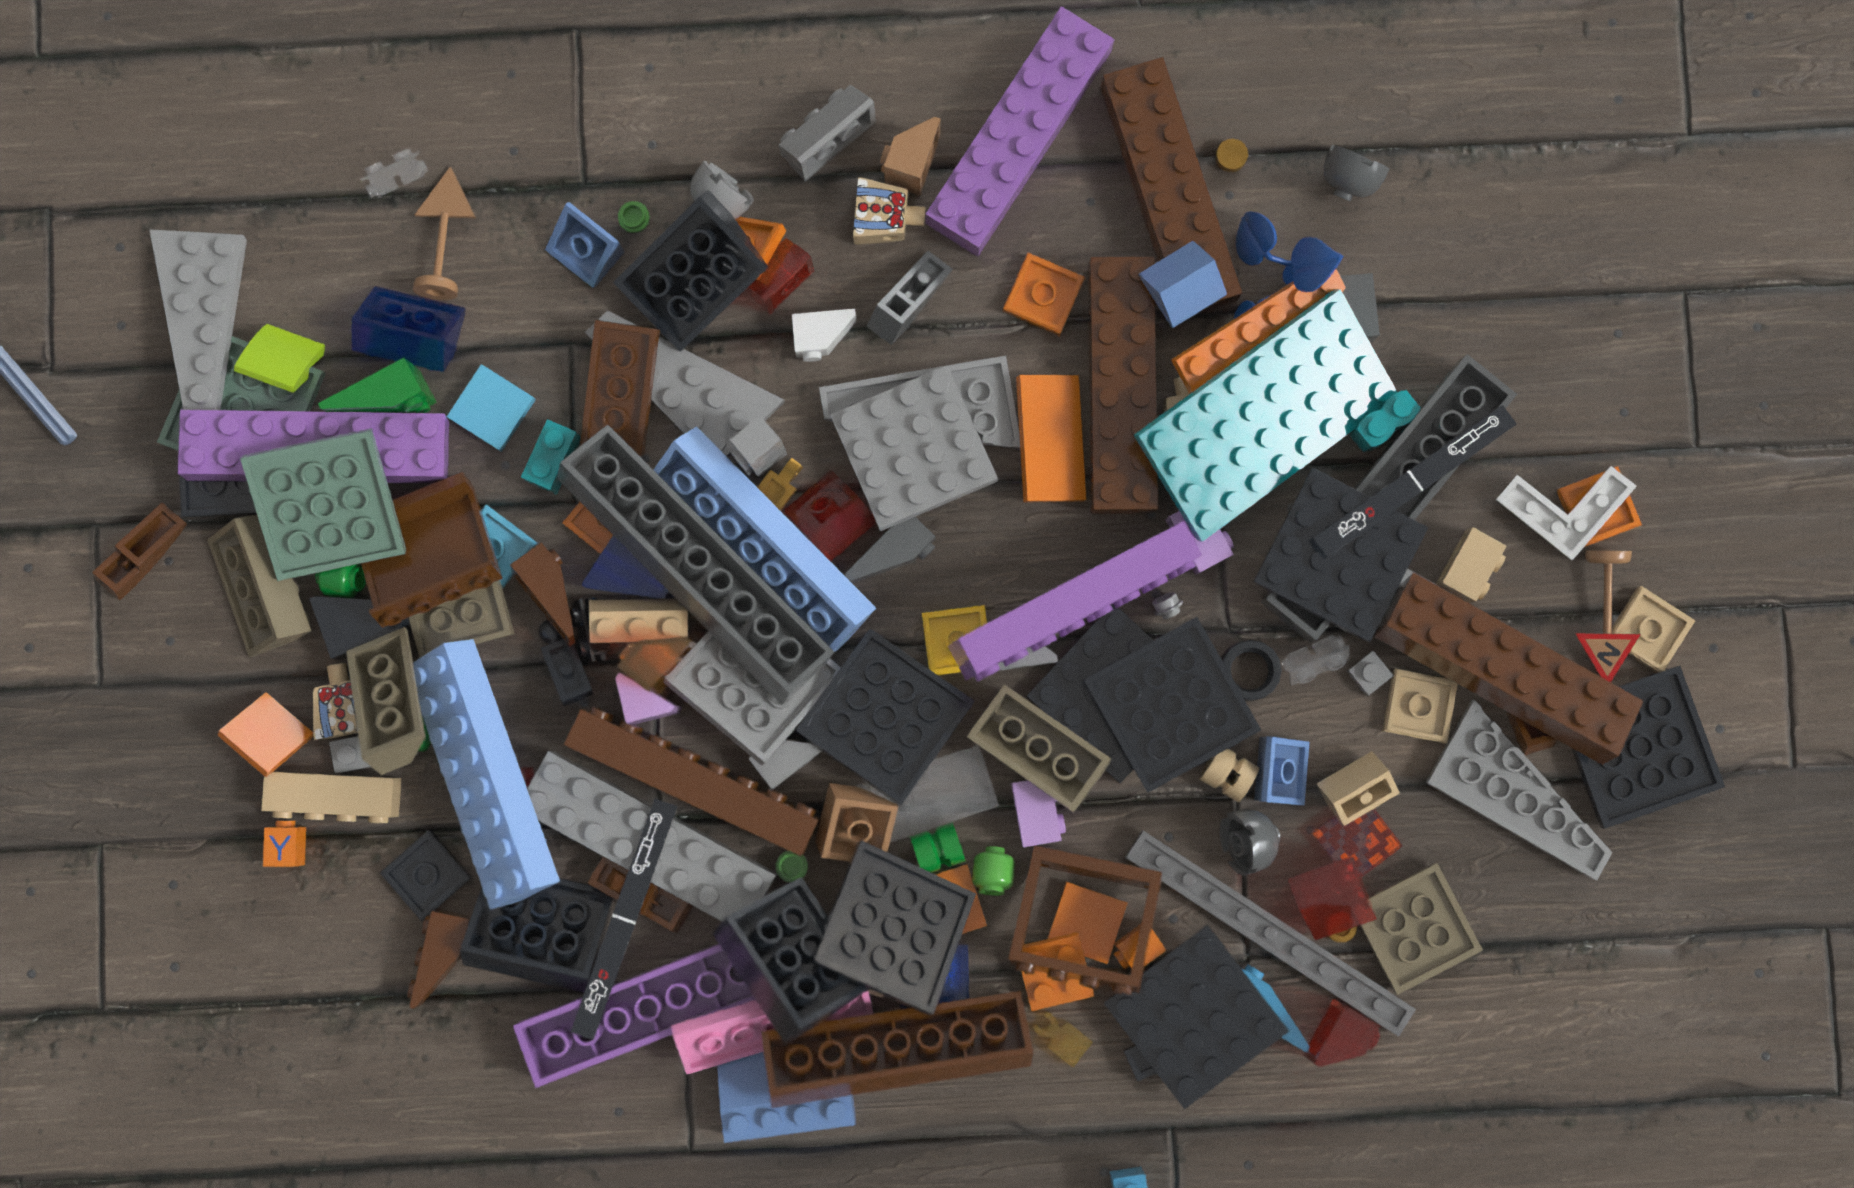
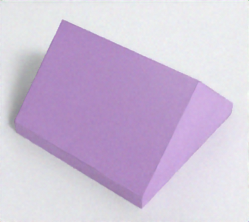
M618 673L615 678L626 723L639 724L680 713L682 707L632 677Z

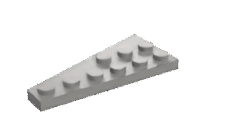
M149 229L183 410H220L247 240L244 235Z
M609 311L605 312L598 319L635 325ZM594 324L585 332L591 340H593ZM659 337L651 400L684 434L697 426L727 458L731 455L730 451L734 449L730 439L759 415L766 421L785 402L784 399L685 349L680 352L671 342Z
M1006 356L947 365L982 444L1020 450L1019 426ZM941 367L819 387L824 419L832 421L830 414Z
M1471 700L1425 783L1588 878L1597 881L1612 854L1610 849L1586 823H1583L1571 809V806L1556 793L1547 779L1520 749L1515 747L1501 732L1502 729L1483 712L1482 707L1475 700Z

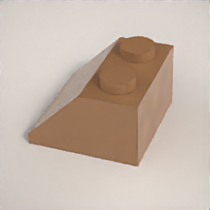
M933 117L894 136L891 146L885 145L880 160L882 164L881 172L885 175V184L905 188L908 192L921 196L940 140V118Z
M829 783L815 840L821 858L850 861L857 843L861 840L887 852L898 805L861 787Z

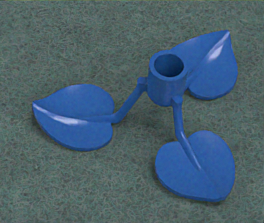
M1246 212L1238 227L1236 250L1240 259L1245 264L1258 265L1265 257L1269 261L1286 266L1282 274L1283 281L1287 285L1294 281L1295 287L1301 292L1309 293L1321 287L1333 274L1343 258L1340 253L1332 250L1324 242L1314 237H1305L1298 241L1292 251L1291 260L1272 255L1269 251L1277 243L1276 230L1271 221L1258 212ZM1267 296V297H1265V298L1259 300V301L1257 302V304H1259L1260 302H1262L1263 300H1265V299L1268 298L1269 296ZM1243 301L1238 306L1233 320L1254 307L1255 303Z

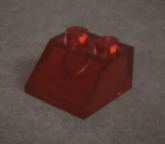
M785 238L779 243L768 263V268L762 273L760 279L755 280L745 290L771 315L815 272L812 258L805 250L788 238Z
M832 470L784 510L809 541L830 562L876 523L873 514L862 500Z
M1353 857L1339 860L1288 879L1299 911L1315 941L1377 920Z
M1333 998L1308 1043L1310 1048L1307 1053L1304 1051L1302 1055L1318 1067L1363 1056L1368 1049L1373 1050L1380 1038L1378 1030L1381 1026Z

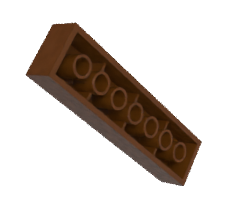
M1160 57L1103 75L1100 89L1158 262L1191 241H1194L1215 260L1227 292L1225 297L1199 313L1237 302L1242 295V290L1164 58Z
M1091 257L1088 264L1091 514H1154L1158 510L1157 473L1134 437L1135 433L1157 418L1155 301L1138 276L1139 273L1154 265V257Z
M1414 572L1400 584L1374 636L1601 765L1620 755L1643 703L1641 699Z
M591 707L590 711L580 710L564 743L565 746L800 856L805 854L821 819L815 816L816 809L801 802L797 803L796 806L787 803L788 796L774 789H768L767 793L757 789L759 782L744 775H739L736 779L728 775L730 769L721 764L709 761L708 765L699 761L701 755L691 750L680 748L679 751L670 748L672 742L661 736L650 734L648 738L641 734L643 728L635 724H629L623 720L618 724L612 721L615 715L603 709Z
M1021 991L939 1003L935 1008L934 1014L930 1016L913 1008L825 1021L786 1045L775 1029L761 1031L771 1108L1031 1067L1034 1053Z

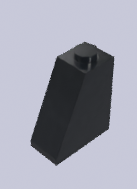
M317 596L310 598L331 659L342 660L347 658L346 651L404 627L408 630V634L411 633L409 617L396 625L382 628L369 613V610L374 608L372 600Z

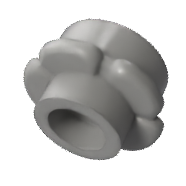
M1175 592L1166 593L1152 602L1156 610L1153 613L1155 616L1162 615L1163 619L1171 618L1180 612L1179 607L1183 604V601L1178 599Z

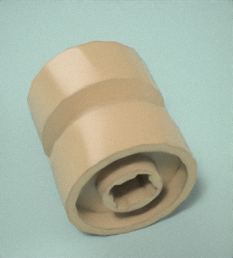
M1227 749L1206 762L1199 780L1213 788L1222 787V794L1239 803L1253 784L1259 767L1245 758L1237 760L1236 753ZM1233 769L1236 773L1231 780L1227 776Z

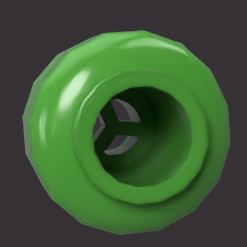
M986 847L985 852L978 853L973 860L972 883L975 887L979 888V893L990 896L1004 895L1005 891L1009 890L1014 884L1015 860L1010 855L1005 854V849L1001 847Z

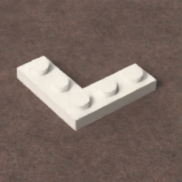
M1610 466L1567 515L1520 476L1516 475L1496 501L1567 558L1573 560L1637 486Z

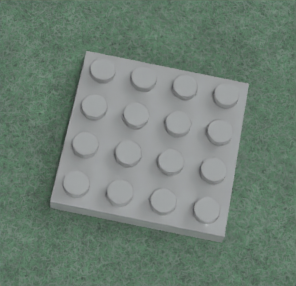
M947 365L830 414L880 531L998 482V477Z
M708 631L667 675L663 683L763 766L802 722L841 667L829 659L820 671L781 705Z

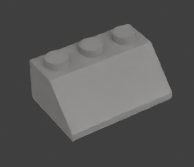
M849 85L844 90L842 88L836 90L829 97L827 105L821 110L816 108L811 111L804 119L805 123L797 130L792 128L782 136L781 143L779 144L780 153L804 181L808 180L876 122L873 100L852 85Z

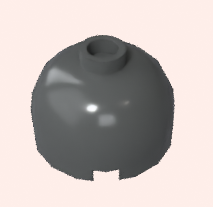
M1332 144L1324 163V177L1329 185L1336 188L1333 195L1351 202L1353 196L1365 198L1374 194L1381 187L1390 168L1374 160L1372 163L1371 160L1358 153Z
M1241 809L1227 813L1228 817L1223 818L1220 822L1219 834L1223 852H1227L1229 849L1233 859L1228 862L1231 868L1237 874L1246 876L1270 866L1275 860L1279 849L1280 832L1277 826L1259 811Z

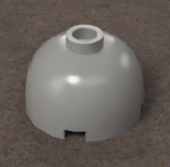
M703 161L692 178L690 191L694 202L709 190L735 219L746 212L754 201V198L746 189L742 193L738 191L739 187L735 184L738 182L711 162L708 165L706 161Z

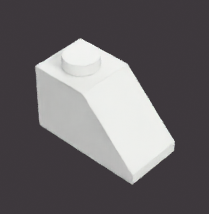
M855 308L792 314L794 345L797 358L803 357V361L812 362L821 360L823 355H829L857 322Z

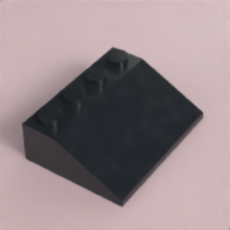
M708 190L691 204L613 283L681 352L768 268V265L732 214Z
M802 877L727 916L713 932V936L785 1045L811 1030L869 990L860 984L811 963L828 916Z
M559 878L560 882L519 902L490 910L481 887L460 948L462 963L464 966L585 993L604 940L614 898L591 885Z

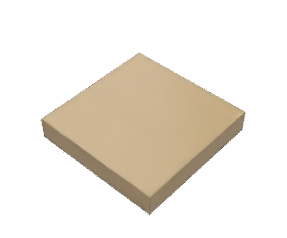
M1639 586L1611 628V634H1641L1628 655L1657 673L1665 670L1695 620L1646 588Z
M1393 669L1382 731L1447 744L1458 684L1447 678Z

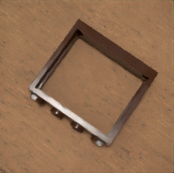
M1034 845L1010 950V964L1015 966V970L1022 971L1028 975H1034V971L1047 973V978L1055 981L1066 982L1067 978L1080 980L1079 985L1087 988L1098 989L1099 985L1112 987L1111 991L1119 995H1131V992L1139 993L1162 883V872ZM1041 867L1148 889L1131 976L1022 952Z

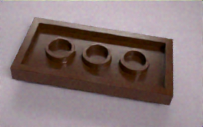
M595 320L580 446L608 424L639 456L644 455L660 329Z

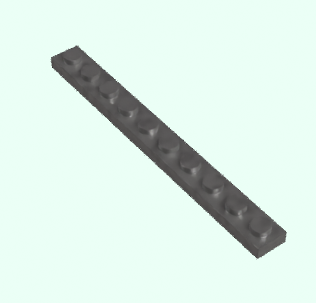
M1141 831L1126 854L1125 858L1139 867L1162 872V882L1396 1036H1400L1415 1012V1008L1145 831Z

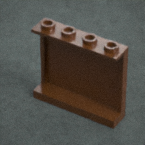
M464 472L394 499L393 504L404 539L406 553L361 563L374 607L369 610V613L382 628L396 625L403 619L418 613L428 612L437 605L457 600L464 594L476 589L489 587L493 582L503 579L475 489Z

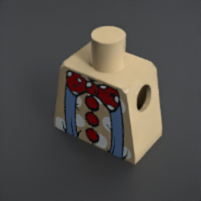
M858 178L853 232L854 244L905 240L906 225L924 226L926 207L908 206V190L905 188Z
M346 663L327 666L330 684L315 687L313 690L314 740H328L358 733L351 680L348 677Z

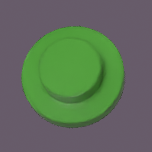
M628 202L618 212L619 224L627 232H641L649 224V212L640 202Z
M788 850L782 853L776 861V872L786 882L791 883L800 877L803 878L807 873L808 862L804 855L800 856Z

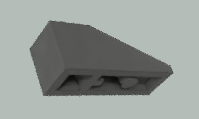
M927 251L877 304L867 327L892 345L910 326L953 269Z
M916 517L894 525L844 576L851 583H855L913 563L918 557L923 561L935 549L932 543L935 541L936 536Z

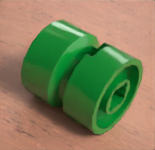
M953 822L936 827L933 834L926 830L910 836L919 866L926 871L932 873L940 870L941 864L945 863L950 867L966 861Z

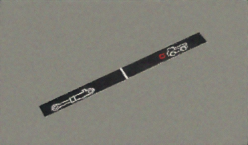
M1503 405L1315 536L1314 540L1326 556L1330 557L1517 425V423Z
M654 799L570 1031L572 1033L594 1040L678 806Z

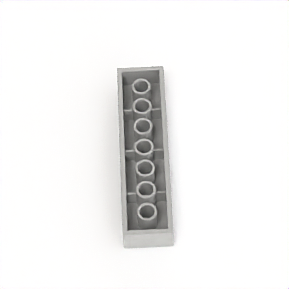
M548 751L527 788L538 821L629 870L652 804L555 751ZM674 817L651 883L723 921L727 916L765 897L778 874Z

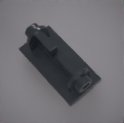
M597 597L585 599V605H583L582 598L572 603V608L570 609L572 626L577 627L579 639L576 640V649L579 658H583L584 665L594 662V657L597 658V662L610 660L609 653H612L609 642L590 643L589 600H597Z

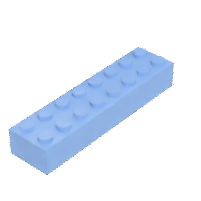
M697 426L673 441L653 470L836 652L850 639L874 612L876 607Z
M474 639L443 643L413 662L420 710L470 850L473 864L477 870L484 895L491 910L519 902L560 882Z

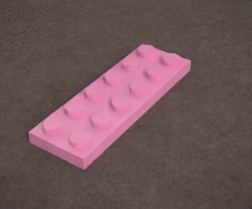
M866 991L822 1022L873 1014L869 992ZM756 1000L729 1009L718 1010L715 1013L695 1019H688L671 1026L686 1074L764 1052L761 1031L775 1029Z

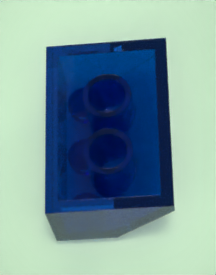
M374 286L351 318L352 350L394 361L405 358L415 366L431 371L444 372L455 355L466 308Z

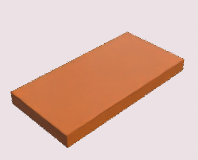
M1079 375L1017 376L1023 502L1086 501Z

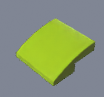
M266 324L243 350L234 365V371L294 393L308 380L309 368L324 356L325 345Z

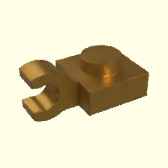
M791 458L779 475L770 470L757 488L781 511L797 491L790 483L797 477L803 466Z

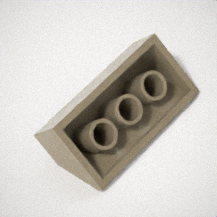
M257 514L234 518L207 539L249 657H254L294 642L311 631L309 616L303 609L296 582L293 581V578L277 581Z
M404 627L346 651L361 757L381 775L410 764L425 738L408 630Z
M1005 684L967 735V738L1073 813L1093 789L1111 761V758Z

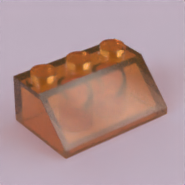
M688 637L640 640L636 645L631 642L620 654L619 658L622 661L618 667L647 692L661 695L668 687L663 683L664 679L696 646L697 642Z

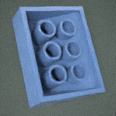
M764 1052L717 1065L724 1143L855 1125L856 1114L853 1095L771 1108Z

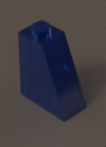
M614 535L581 584L585 588L595 591L664 600L669 595L674 597Z

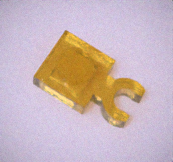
M1045 1011L1043 1014L1051 1021L1050 1027L1041 1029L1035 1024L1033 1028L1039 1036L1052 1038L1047 1047L1073 1068L1093 1042L1068 1021L1062 1027L1058 1026L1056 1017L1051 1012Z

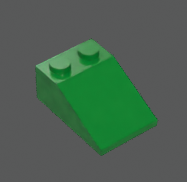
M402 358L321 401L318 405L325 412L427 413L431 410L430 406L437 403L421 371L408 360Z

